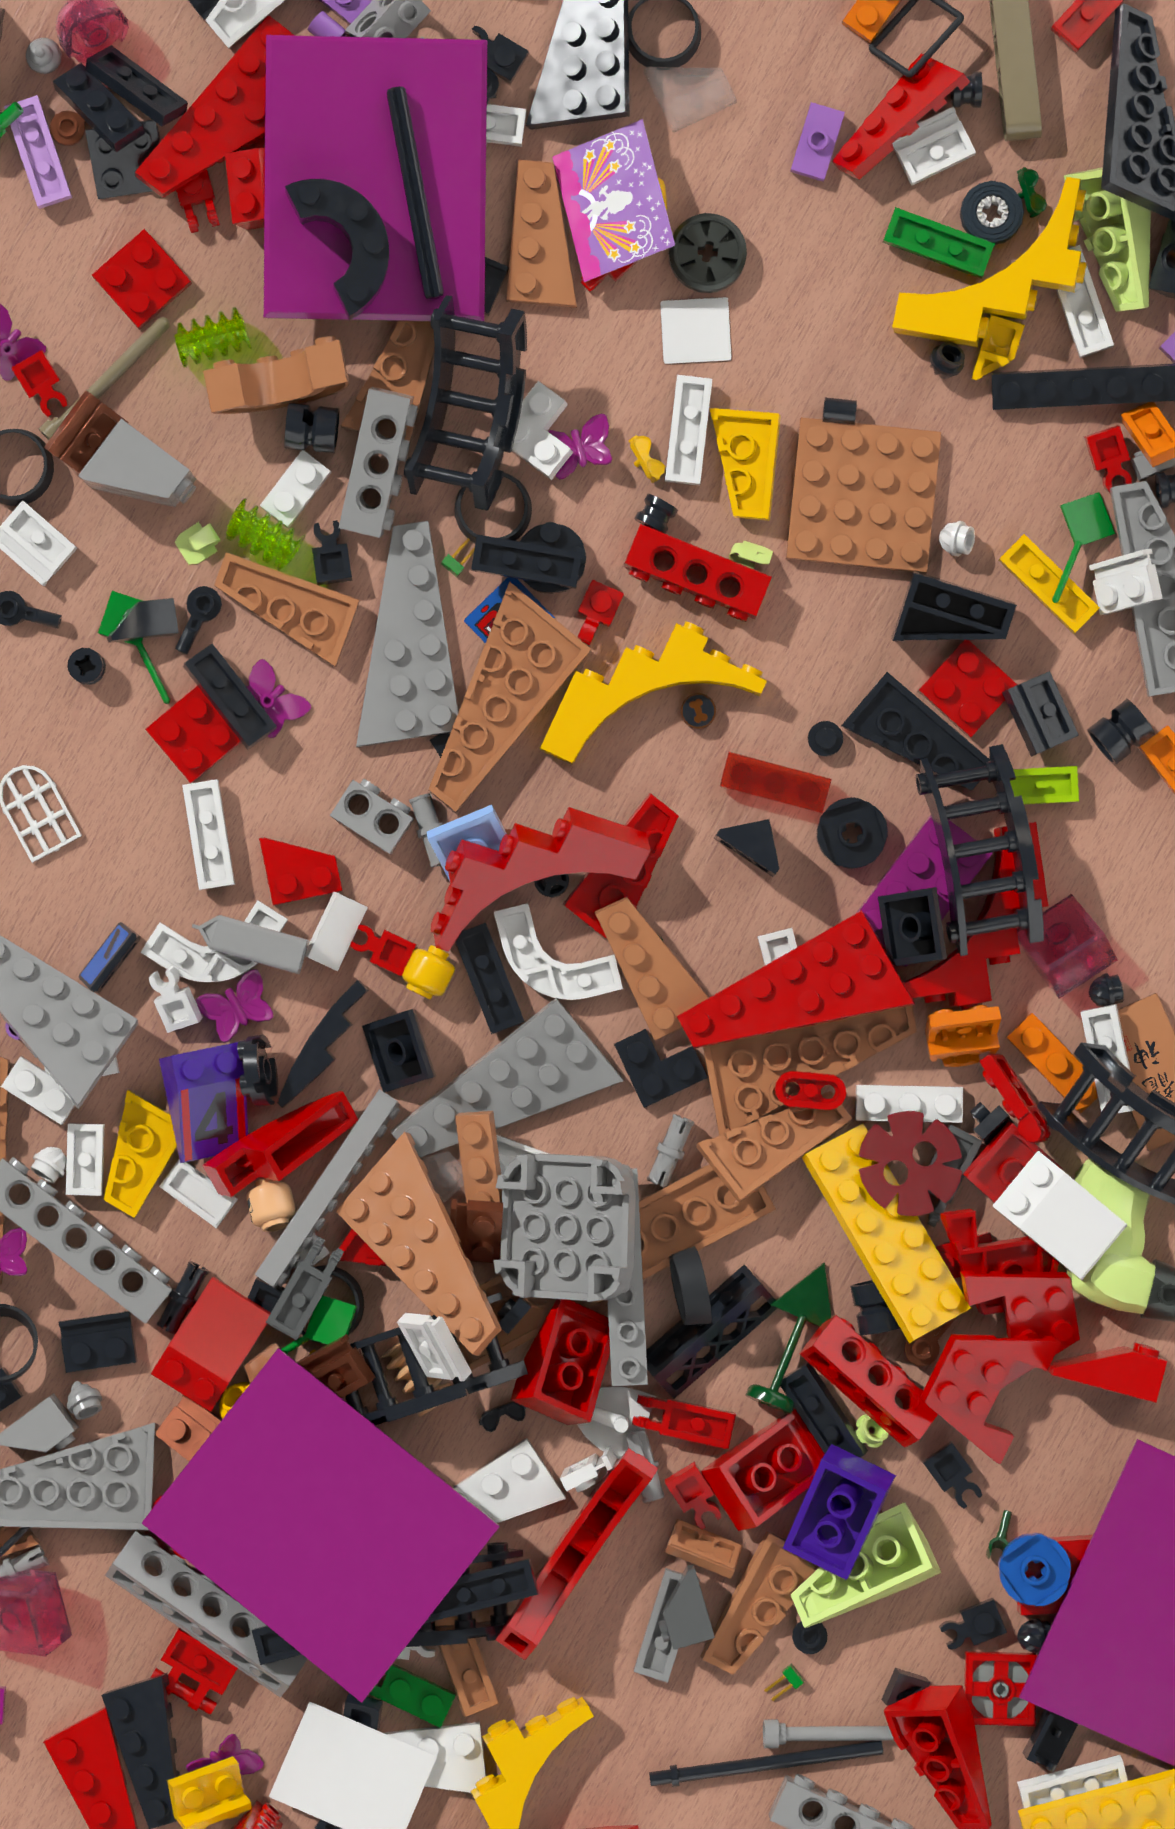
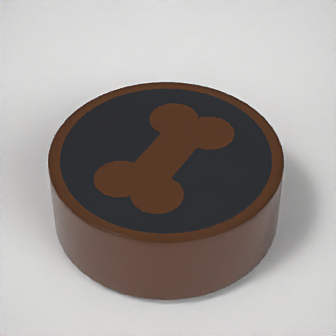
M692 694L683 701L681 706L683 722L693 729L708 727L716 715V706L713 700L705 694Z

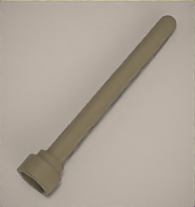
M165 317L158 318L87 391L99 399L169 328V320ZM77 401L59 419L57 417L52 421L48 419L39 428V431L48 440L56 432Z

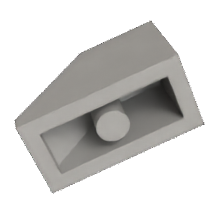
M53 1393L0 1433V1446L47 1452L55 1446L59 1452L76 1439L72 1432L78 1429L79 1426Z

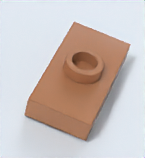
M677 1519L665 1552L731 1579L743 1545Z

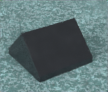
M770 819L719 829L714 839L770 876H775L780 869Z
M936 887L878 896L885 949L894 966L947 959Z
M410 1009L362 1026L384 1093L436 1076L415 1009Z

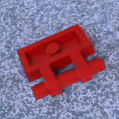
M178 1628L161 1658V1661L172 1666L168 1674L169 1685L166 1687L167 1695L172 1693L188 1702L189 1708L195 1711L200 1709L210 1716L217 1703L206 1697L207 1692L211 1689L223 1695L238 1669L181 1628ZM156 1668L151 1677L164 1674V1672ZM181 1673L200 1683L197 1690L178 1681Z

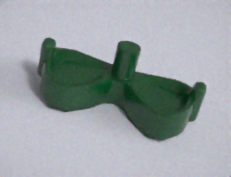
M1023 167L1017 171L1018 181L1022 189L1018 196L1021 199L1024 198L1030 218H1034L1046 209L1047 202L1034 190L1039 179L1038 173L1033 169Z

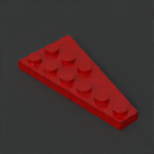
M267 15L135 171V177L162 198L199 177L200 173L216 163L220 164L225 161V153L236 152L265 137L266 35L295 36L270 15Z
M861 910L678 1015L677 1018L692 1046L700 1048L741 1038L766 1035L777 1031L796 1029L916 1004L868 918Z

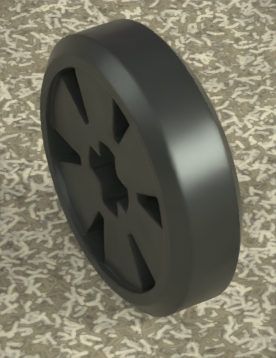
M703 213L688 218L675 230L673 234L675 246L669 248V262L673 273L683 285L697 292L713 293L726 289L741 275L747 256L746 242L740 229L731 220L718 214ZM706 244L712 245L713 251L718 252V256H712L710 262L702 261L703 255H698V250H704Z

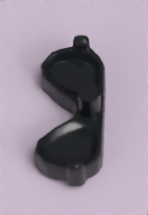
M513 1401L483 1412L479 1419V1425H482L486 1431L493 1432L496 1430L502 1415H507L518 1422L523 1421L526 1416V1407Z

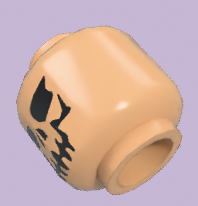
M266 1178L257 1180L255 1182L256 1187L251 1189L246 1195L252 1224L262 1228L264 1232H274L286 1228L296 1214L290 1186L285 1182H276Z

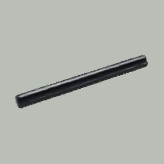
M401 86L393 87L387 90V99L424 295L426 299L439 298L443 296L444 290L406 89Z

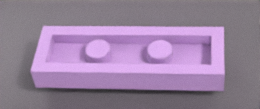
M38 95L18 101L17 103L21 105L24 113L10 126L37 207L41 209L71 199L72 195Z

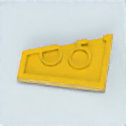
M709 408L715 428L733 516L735 518L770 521L781 415L779 413Z
M127 1090L124 1111L120 1121L114 1157L112 1158L104 1201L135 1218L176 1150L177 1144L171 1115L130 1090Z

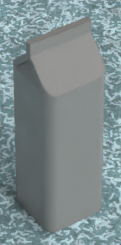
M218 915L200 926L192 924V928L200 931L211 950L300 974L309 943L307 939Z

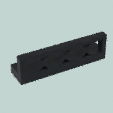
M745 1264L709 1295L712 1316L710 1324L684 1325L681 1319L646 1350L647 1370L673 1399L680 1395L778 1309L770 1305L776 1299ZM761 1296L767 1300L756 1311H750L751 1305ZM730 1323H737L735 1330L730 1334L723 1335L724 1329ZM705 1346H710V1351L703 1358H696L698 1351ZM684 1369L683 1375L672 1385L666 1380L677 1370Z

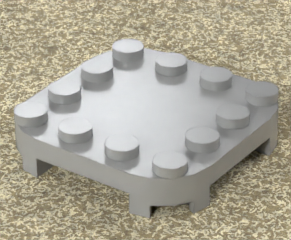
M544 1153L516 1156V1159L509 1163L503 1175H498L496 1188L502 1189V1202L504 1204L501 1259L494 1260L495 1273H500L506 1286L513 1291L512 1295L523 1298L536 1297L593 1302L613 1299L619 1294L626 1293L630 1288L634 1268L636 1193L632 1169L628 1165L621 1164L616 1159L605 1156Z

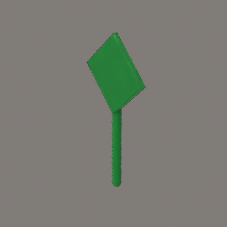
M1100 492L1060 505L1073 539L1074 547L1052 598L1054 603H1058L1081 546L1115 534Z
M112 591L98 633L109 636L121 622L125 612L137 602L143 600ZM143 638L136 641H124L137 647L163 702L169 704L170 698L142 643Z
M323 1295L312 1313L306 1334L281 1350L288 1354L310 1339L328 1345L345 1334L348 1335L357 1306Z

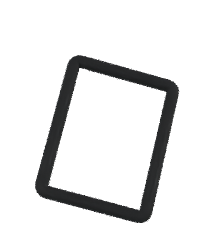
M909 0L871 42L869 51L904 76L913 77L964 21V15L943 0L930 1L956 17V19L910 70L876 47L919 0Z

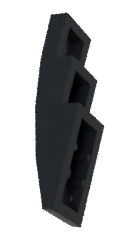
M357 980L337 1000L309 1036L293 1064L277 1103L281 1108L288 1105L336 1060L327 1048L353 1025L343 1014L369 991L360 980Z

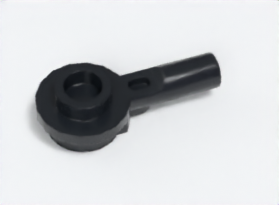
M197 587L188 595L186 605L191 616L175 647L176 650L188 655L203 622L216 618L221 611V597L211 587Z
M3 591L0 593V624L13 626L27 620L54 628L60 627L62 615L29 607L24 599L14 591Z
M800 1621L793 1629V1644L804 1654L818 1653L827 1643L828 1635L822 1622L804 1628L802 1621Z

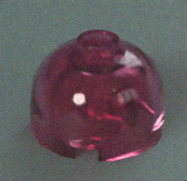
M68 0L59 11L56 19V33L62 49L70 59L71 56L75 57L77 62L86 63L87 58L109 47L118 38L122 43L129 29L127 17L113 0Z

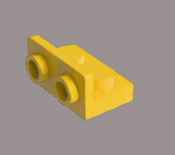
M233 1756L167 1780L173 1815L183 1829H205L208 1825L224 1819L235 1818L241 1813L252 1809L251 1801L243 1791L239 1763Z

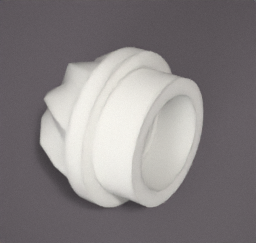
M963 521L947 524L939 535L941 547L951 553L952 556L968 555L972 551L975 541L974 528L967 526Z
M47 1147L34 1155L33 1160L35 1162L30 1169L39 1177L54 1184L58 1177L62 1178L64 1176L67 1159L61 1149Z

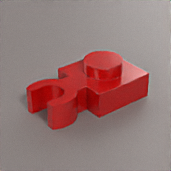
M43 350L11 367L29 399L36 394L40 395V407L47 417L52 415L48 407L49 399L57 398L63 407L68 405L66 396L62 392L56 391L52 386L61 379Z
M1117 425L1084 436L1094 470L1105 469L1103 486L1106 491L1110 492V488L1113 487L1112 479L1117 475L1123 478L1124 485L1132 484L1130 474L1122 469L1121 463L1130 460L1121 427Z
M359 925L357 929L364 931L368 936V940L363 945H358L351 941L350 946L359 952L368 950L374 952L369 962L402 977L417 944L385 929L381 938L375 937L374 931L370 927Z
M695 1461L665 1479L666 1486L682 1511L685 1513L691 1508L694 1509L695 1523L700 1529L706 1528L701 1518L704 1512L710 1511L714 1513L717 1520L722 1518L718 1505L713 1501L707 1500L714 1495V1492Z

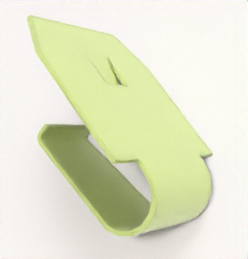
M198 522L180 533L174 543L188 565L199 564L218 552L215 545L221 539L210 523L202 527Z
M744 540L743 543H735L733 545L729 560L754 569L756 563L769 564L773 551Z

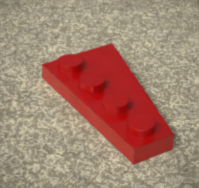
M921 53L918 56V58L911 63L908 70H910L924 54ZM930 58L913 77L903 75L893 88L887 92L874 111L864 120L863 124L849 141L842 146L839 153L832 160L833 164L840 171L860 180L894 150L892 143L900 137L910 136L920 127L916 123L931 109L935 112L941 109L947 103L944 98L956 87L962 90L970 83V80L964 73Z
M649 793L625 824V826L646 832L651 850L636 880L609 873L587 872L562 905L607 939L595 911L625 897L637 909L644 889L648 886L658 858L661 857L679 815Z
M106 1707L43 1741L89 1829H138L126 1786L124 1770H122L116 1738L113 1734Z

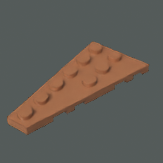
M510 581L428 789L430 793L455 813L591 651V648Z
M913 1006L897 1007L881 1012L847 1017L846 1019L796 1029H787L766 1035H756L703 1047L719 1136L737 1127L741 1128L784 1105L775 1095L776 1080L783 1073L800 1071L836 1076L916 1033L917 1028ZM789 1082L786 1085L788 1095L794 1096L798 1093L799 1086L796 1082Z
M404 1131L338 1207L336 1212L436 1317H443L450 1332L471 1354L479 1356L502 1328L485 1292L478 1285L473 1274V1266L469 1258H466L459 1244L461 1242L439 1194L435 1192L427 1175L429 1172L424 1161L420 1160L414 1148L416 1144L411 1134Z

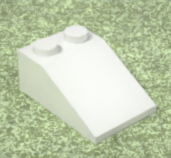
M1037 1151L993 1204V1207L1002 1216L1081 1280L1084 1279L1127 1227L1123 1220L1039 1151Z

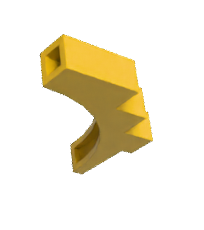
M1066 177L1059 203L1046 228L1031 247L1006 269L981 283L956 291L934 294L899 292L892 326L894 333L978 347L979 338L985 339L988 330L989 318L983 317L984 313L1026 320L1027 312L1035 310L1038 290H1033V285L1075 293L1076 283L1083 284L1087 266L1086 262H1081V251L1069 249V246L1076 247L1080 225H1074L1073 223L1076 211H1083L1086 190H1080L1081 179Z
M685 621L683 626L676 623L659 662L652 659L654 656L653 652L635 645L633 650L625 648L609 685L602 683L605 677L589 669H585L583 674L576 671L540 750L573 765L586 741L606 719L626 704L644 695L677 685L707 683L734 687L760 696L767 680L761 678L762 671L752 666L743 664L742 668L730 664L731 657L714 649H711L709 654L704 652L703 650L708 638L703 636L704 629L687 621Z
M575 1697L561 1702L556 1707L557 1711L546 1717L539 1715L532 1718L525 1724L526 1728L521 1731L513 1719L509 1722L501 1720L491 1725L487 1729L488 1733L482 1736L501 1772L496 1777L494 1774L480 1779L475 1784L476 1788L470 1791L490 1827L489 1829H519L525 1799L536 1774L550 1753L572 1731L594 1717L583 1697L577 1700Z

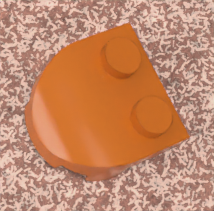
M976 1005L969 1008V1010L953 1012L950 1009H942L929 1014L925 1035L930 1060L934 1062L939 1058L942 1059L945 1067H961L978 1063L980 1061L979 1055L984 1052L990 1051V1054H996L1000 1048L997 1035L1001 1022L999 1006Z

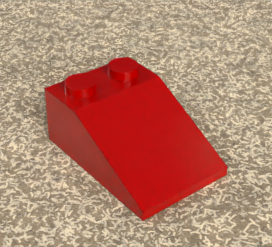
M265 147L225 153L232 224L245 230L264 228Z
M212 1277L162 1354L151 1375L211 1412L267 1325L266 1321L271 1313L217 1278Z
M556 1299L524 1358L528 1374L516 1378L510 1400L566 1425L590 1423L610 1354L609 1318L571 1300Z
M1134 1342L1133 1349L1122 1346L1054 1360L1051 1362L1047 1372L1053 1376L1157 1403L1167 1360L1160 1357V1351L1154 1347Z
M793 1409L791 1414H785L731 1448L700 1472L736 1529L741 1531L758 1527L808 1489L825 1454L796 1409Z

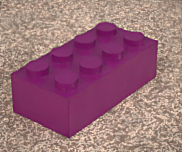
M931 815L856 912L858 913L862 910L865 913L884 949L885 942L878 896L936 887L941 921L950 910L944 867ZM948 820L953 845L977 841ZM992 852L956 859L961 885L971 883L993 854Z

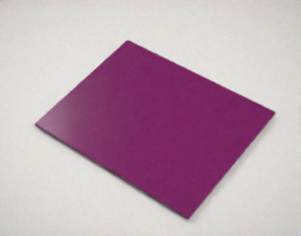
M266 35L263 318L349 320L333 289V283L345 275L352 262L353 253L348 238L339 228L328 222L312 221L301 224L285 193V186L293 182L306 179H327L345 184L362 194L377 210L388 236L389 262L384 284L372 304L351 320L431 321L434 309L439 308L444 297L449 295L453 296L456 316L484 321L487 40ZM398 86L406 89L444 290L443 296L434 299H426L424 295L388 105L387 90Z
M280 1348L271 1356L142 1521V1524L361 1703L500 1527Z
M1137 1439L1019 1698L1175 1766V1456Z

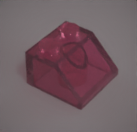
M1072 894L1043 912L1044 941L1030 943L1025 931L1017 929L1019 944L1058 999L1118 961L1104 932Z
M27 1569L13 1575L0 1577V1651L46 1657L72 1636L56 1572Z

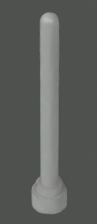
M778 1719L763 1720L764 1749L779 1748V1745H786V1741L894 1740L889 1726L786 1727V1724L779 1723Z

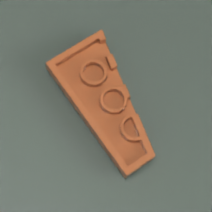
M518 160L506 302L577 308L554 163Z
M398 321L386 347L357 395L355 403L342 422V428L360 432L368 390L371 387L414 396L412 405L418 406L417 420L434 357V329L431 328V321ZM390 419L380 420L378 425L380 434L386 438L394 437L396 434L395 423ZM416 420L413 427L407 426L404 440H408L410 443Z
M226 552L214 586L334 667H337L360 600Z
M627 897L595 911L654 1040L683 1028L677 1016L708 999V996Z
M829 1091L821 1095L825 1099H829L833 1097L834 1094L832 1093V1091ZM842 1104L833 1110L789 1107L784 1111L762 1117L758 1121L741 1128L737 1127L729 1130L725 1134L713 1139L697 1143L696 1147L740 1203L806 1153L850 1123L852 1117Z
M766 1531L713 1630L715 1638L708 1640L700 1655L702 1660L734 1675L764 1641L765 1635L786 1616L785 1613L794 1604L791 1594L819 1566L782 1549L786 1540Z

